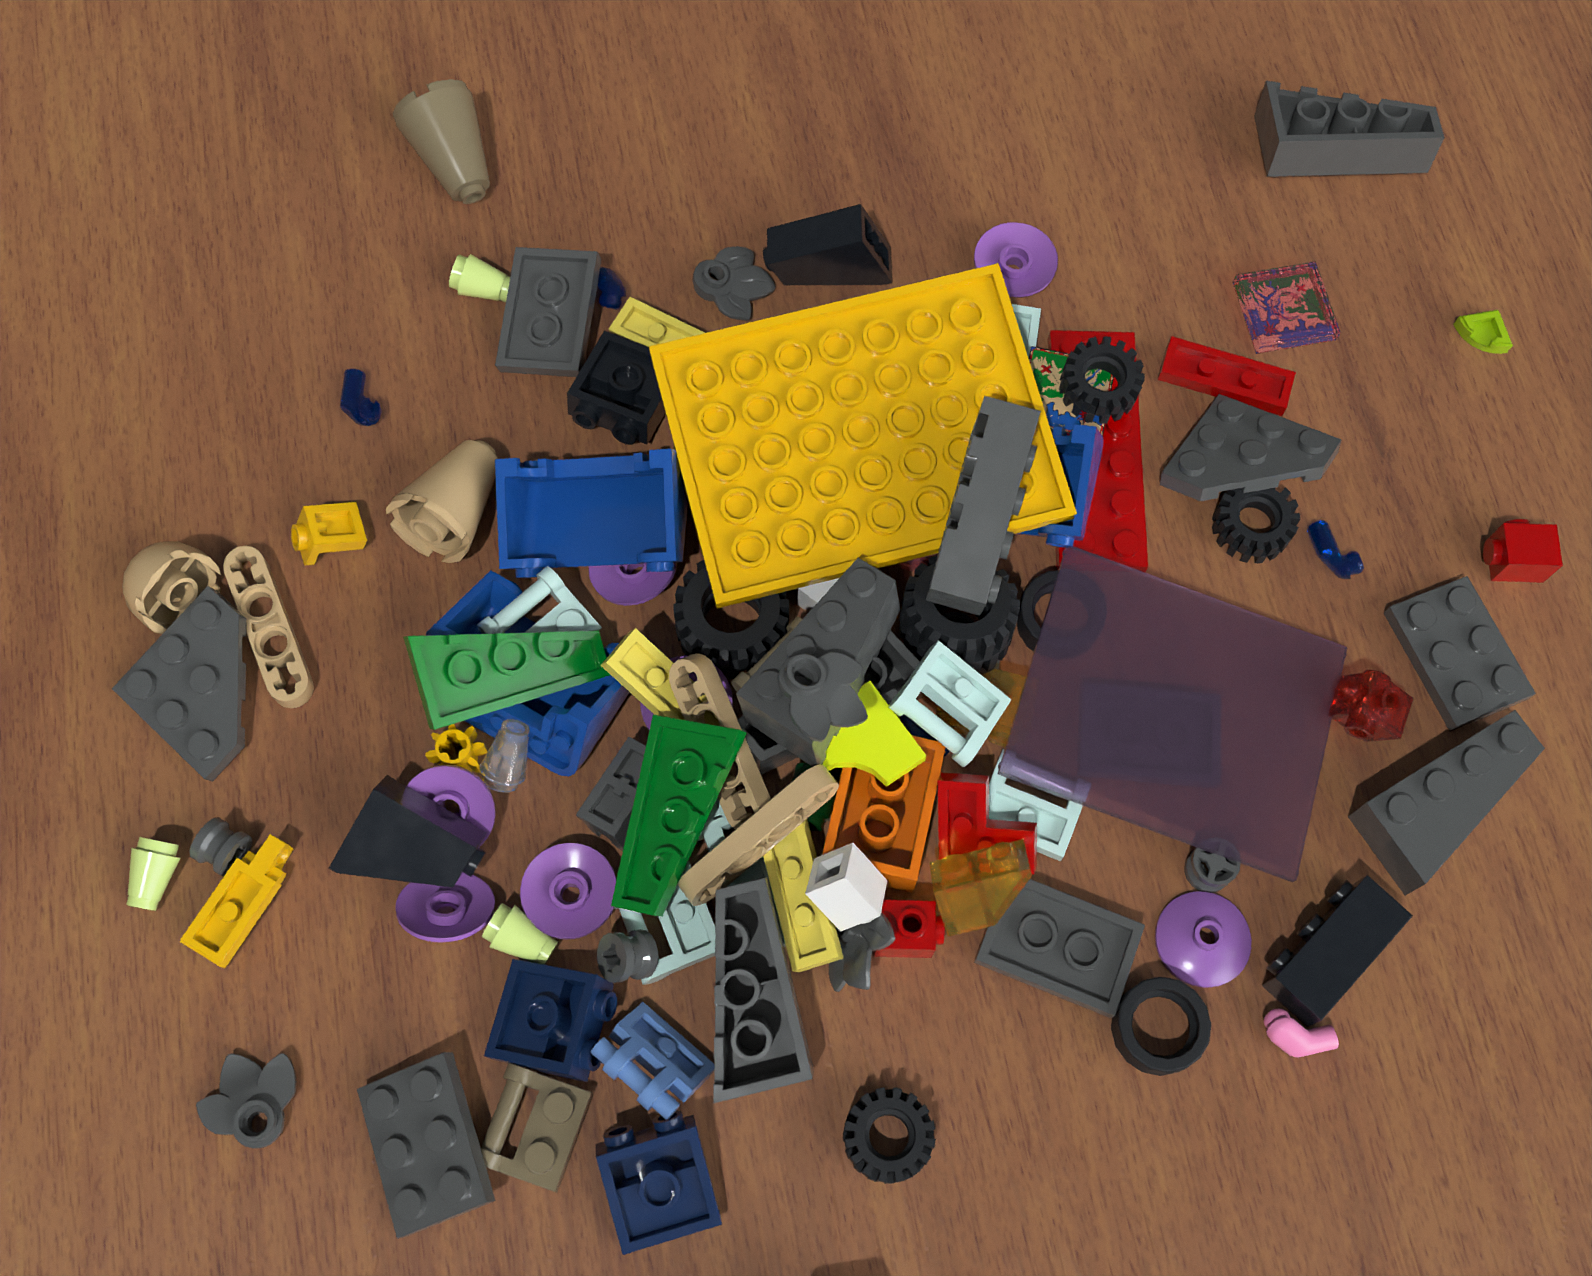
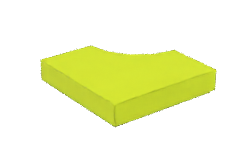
M869 681L861 686L857 694L866 709L867 720L853 727H841L837 737L833 736L825 752L826 759L823 765L828 771L834 768H858L873 774L887 787L923 763L927 755L897 715L888 708V703L872 682Z

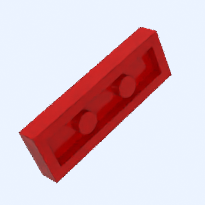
M1171 336L1157 380L1214 397L1221 394L1266 412L1282 416L1288 406L1296 372Z

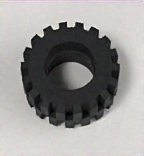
M938 555L929 558L928 566L921 563L915 569L914 576H910L906 583L899 618L900 638L905 639L904 645L911 653H916L915 657L919 662L928 649L939 640L979 674L981 667L987 672L996 666L997 659L1002 661L1007 654L1018 620L1020 600L1016 599L1018 590L1015 583H1007L1009 575L1004 569L995 571V575L1002 576L995 604L987 602L980 615L974 614L979 619L977 622L956 623L948 620L938 612V610L947 606L925 600Z
M704 560L697 563V573L695 574L689 570L683 576L684 586L677 587L675 593L676 603L673 604L676 634L678 642L681 641L683 653L688 656L692 654L705 655L721 671L729 672V679H734L738 676L739 671L747 670L748 672L788 632L786 629L789 625V599H786L787 591L744 602L750 605L759 617L749 628L740 632L727 633L713 628L705 620L707 613L716 604Z

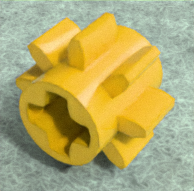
M451 724L448 727L449 730L444 731L440 735L438 733L431 734L435 741V750L425 753L430 763L441 762L439 765H454L471 772H482L478 764V756L488 752L484 743H473L478 735L473 726H470L463 732L458 730L455 724ZM462 746L463 749L458 754L459 758L451 760L450 757L455 753L454 748Z

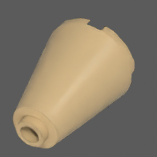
M465 440L394 496L386 508V515L392 512L394 519L390 525L395 533L406 544L427 557L435 551L445 555L441 562H460L471 547L496 478L495 459L498 458L495 450L486 442Z

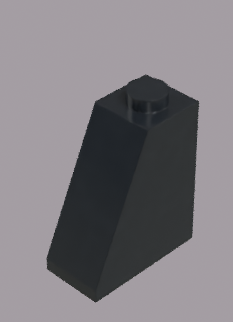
M861 204L767 228V246L763 248L764 263L766 268L770 272L773 271L784 286L887 285L892 283L891 247Z
M386 775L372 790L330 864L329 869L339 874L453 888L463 873L472 877L486 852L478 847L487 832Z

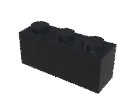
M1368 875L1354 884L1345 880L1327 899L1333 905L1323 918L1317 913L1314 914L1298 931L1297 935L1303 939L1292 952L1285 947L1267 966L1272 975L1262 986L1306 1027L1324 1019L1413 917L1409 911Z

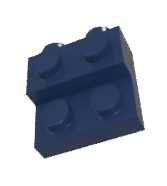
M512 959L484 1057L536 1069L547 1074L587 1082L590 1071H596L602 1063L591 1054V1050L599 1041L604 1021H610L617 1009V996L615 992H612L614 984L596 974Z
M676 1110L668 1120L658 1115L652 1120L654 1127L634 1132L631 1125L619 1126L604 1133V1142L596 1144V1159L623 1255L723 1225L694 1115L683 1117L682 1111Z

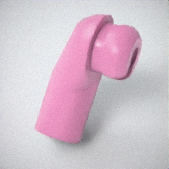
M1273 1009L1264 1018L1267 1036L1271 1042L1292 1057L1299 1058L1338 1048V1037L1330 1024L1306 1030L1296 1020L1290 1018L1289 1013L1284 1009Z

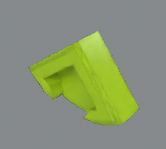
M1499 310L1459 316L1453 324L1459 335L1467 343L1484 352L1503 354L1507 353L1513 346Z

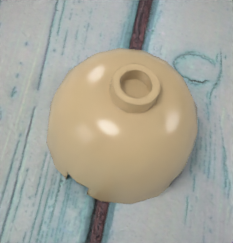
M179 541L154 543L142 549L130 561L124 572L122 589L126 605L150 630L163 634L207 586L220 593L221 588L215 584L216 572L220 574L219 567L204 552Z

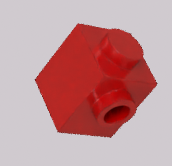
M1514 519L1504 522L1485 541L1483 547V560L1486 565H1489L1491 581L1544 583L1563 566L1557 524H1530L1525 519Z
M883 900L881 912L886 915L893 928L895 941L884 949L874 951V957L932 958L936 951V945L944 944L945 935L944 915H936V901Z

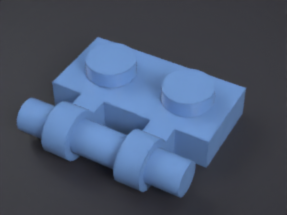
M644 1002L618 1022L609 1035L620 1046L619 1049L603 1037L591 1050V1054L604 1064L602 1070L613 1080L620 1078L639 1095L636 1100L648 1111L653 1108L666 1120L680 1106V1103L669 1095L667 1091L670 1090L684 1103L711 1076L715 1069V1064ZM636 1060L655 1078L652 1080L637 1065H635L633 1061Z

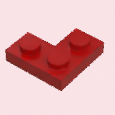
M941 772L938 778L939 867L1034 875L1037 867V823L989 819V775Z

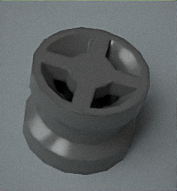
M215 817L208 821L195 836L189 851L190 857L199 863L208 862L212 864L213 871L224 877L236 858L241 860L251 850L252 837L243 831H231L229 823L219 817Z
M1218 838L1206 839L1188 855L1185 860L1184 872L1186 879L1192 887L1198 891L1214 893L1226 887L1228 883L1236 878L1240 871L1241 861L1236 849L1227 841ZM1202 862L1206 863V866L1209 869L1208 873L1204 867V864H1201Z
M641 929L632 930L626 935L620 932L604 935L599 941L597 949L599 970L602 976L612 983L623 982L629 977L637 980L651 977L658 963V950L653 936L648 931Z

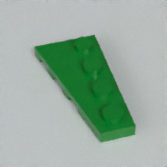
M599 630L403 636L429 729L433 730L610 676L600 666L605 661L606 654Z
M653 715L611 906L663 917L747 732L739 729Z

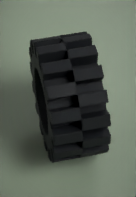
M1104 336L1101 344L1097 343L1096 337L1089 338L1086 346L1083 342H1080L1076 345L1074 352L1071 351L1067 357L1060 377L1059 391L1060 394L1065 393L1062 401L1066 407L1074 403L1071 413L1077 417L1081 411L1087 413L1084 421L1092 423L1094 416H1099V424H1106L1110 416H1112L1115 422L1122 418L1124 412L1128 414L1137 400L1145 380V373H1141L1144 365L1142 360L1134 362L1137 352L1133 348L1127 353L1123 351L1126 343L1121 340L1118 341L1115 347L1110 345L1111 337ZM1092 369L1105 370L1116 378L1118 387L1109 392L1099 391L1087 383L1085 374Z
M1286 487L1280 493L1275 488L1243 493L1241 488L1228 490L1217 505L1212 520L1215 521L1212 526L1213 534L1220 533L1216 542L1220 547L1228 543L1230 547L1226 553L1231 557L1234 556L1236 551L1242 553L1240 561L1245 563L1249 561L1251 556H1254L1255 564L1263 563L1266 557H1268L1269 561L1276 558L1280 552H1283L1299 528L1296 525L1300 521V513H1294L1299 506L1296 499L1287 502L1286 499L1291 492ZM1250 507L1264 512L1271 521V529L1266 533H1256L1249 530L1240 520V511Z
M885 1087L876 1089L874 1092L862 1096L852 1107L846 1118L843 1132L845 1153L853 1163L854 1168L859 1173L867 1176L869 1180L883 1182L884 1184L903 1182L920 1172L931 1158L930 1155L932 1149L935 1148L936 1141L934 1138V1120L931 1121L928 1115L930 1111L926 1105H922L917 1100L918 1097L911 1092L907 1094L902 1092V1089L895 1087L893 1089H885ZM894 1116L905 1124L908 1131V1142L900 1154L885 1156L878 1153L871 1145L869 1139L870 1127L879 1117Z

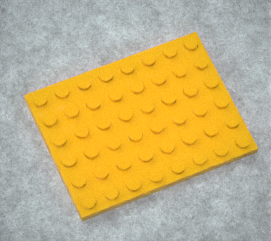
M999 263L649 346L654 372L717 609L840 578L857 558L862 559L877 569L937 554L972 428L984 396L1041 411L1032 440V445L1037 446L1033 464L1029 473L1023 472L1019 486L1025 489L1023 502L1018 516L1011 515L1007 531L1016 534L1049 524L1072 520L1074 515L1077 514Z

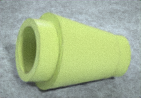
M472 254L468 257L458 255L450 274L449 287L458 290V295L506 302L510 277Z
M139 837L137 848H131L129 896L126 905L156 911L158 902L161 900L181 859L176 857L179 845Z
M503 903L499 906L482 934V938L491 942L490 948L542 965L546 964L558 943L557 940L537 929L526 914L516 905L510 908Z

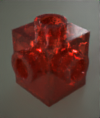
M1365 670L1363 673L1341 676L1339 684L1335 689L1334 699L1328 716L1345 727L1344 731L1348 735L1362 739L1365 742L1401 739L1414 698L1392 683L1391 678L1385 673L1377 670Z

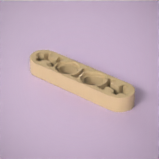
M251 546L237 547L225 557L223 563L224 574L237 609L246 618V633L266 688L274 700L281 706L286 708L300 707L307 703L313 694V680L270 566L256 548ZM250 561L253 565L251 566V572L254 580L257 582L255 585L250 586L241 573L243 570L242 563ZM260 597L271 598L273 605L268 614L261 617L250 615V605L254 600ZM277 635L287 638V647L281 654L277 656L264 654V645L269 638ZM287 666L289 673L297 681L294 693L288 694L283 689L286 686V682L279 668Z
M692 654L672 664L669 670V682L685 720L705 724L704 713L707 709L717 716L719 726L742 730L718 672L709 658L702 654ZM695 672L698 681L692 683L689 674ZM706 695L707 700L699 703L697 698ZM746 738L735 758L738 766V775L734 777L728 773L718 795V800L726 819L735 830L771 800ZM743 783L745 789L737 792L735 787ZM751 805L754 813L747 814L744 806Z
M821 764L813 766L799 775L681 877L678 886L693 906H699L714 898L716 890L730 885L833 797L839 788V784L826 767Z

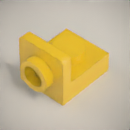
M356 502L303 506L297 523L291 527L293 548L295 551L301 552L305 566L314 565L319 553L360 550L364 548L367 542Z

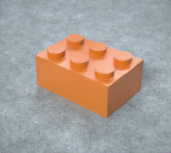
M913 735L912 737L927 755L926 760L887 787L871 773L858 768H842L839 788L822 854L824 855L854 843L888 880L886 887L913 893L918 880L938 786V778L946 748L938 741Z

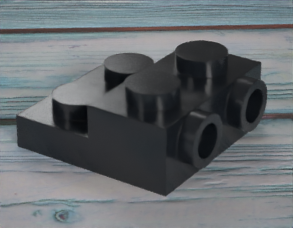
M604 330L567 392L568 414L572 416L573 421L577 425L585 429H594L596 425L608 429L618 441L627 445H632L636 441L648 444L665 414L649 347Z

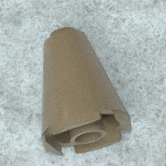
M452 79L435 81L427 84L428 93L419 97L416 96L414 91L407 94L396 105L392 113L397 128L452 200L462 201L463 204H472L481 200L486 195L485 191L490 186V180L472 92L468 90L466 83Z

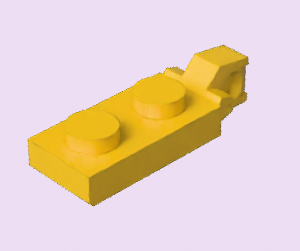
M270 834L257 854L248 851L241 860L236 858L188 927L180 942L225 969L282 886L281 883L286 873L281 869L294 849L286 842Z

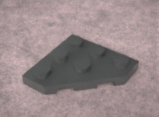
M1219 394L1162 471L1160 485L1198 501L1218 498L1221 491L1241 488L1243 493L1276 488L1279 486V481L1301 477L1303 482L1319 480L1338 454L1342 439Z
M207 586L117 682L112 690L205 780L213 782L245 747V728L241 727L242 701L246 700V664L242 662V637H246V618L218 591Z

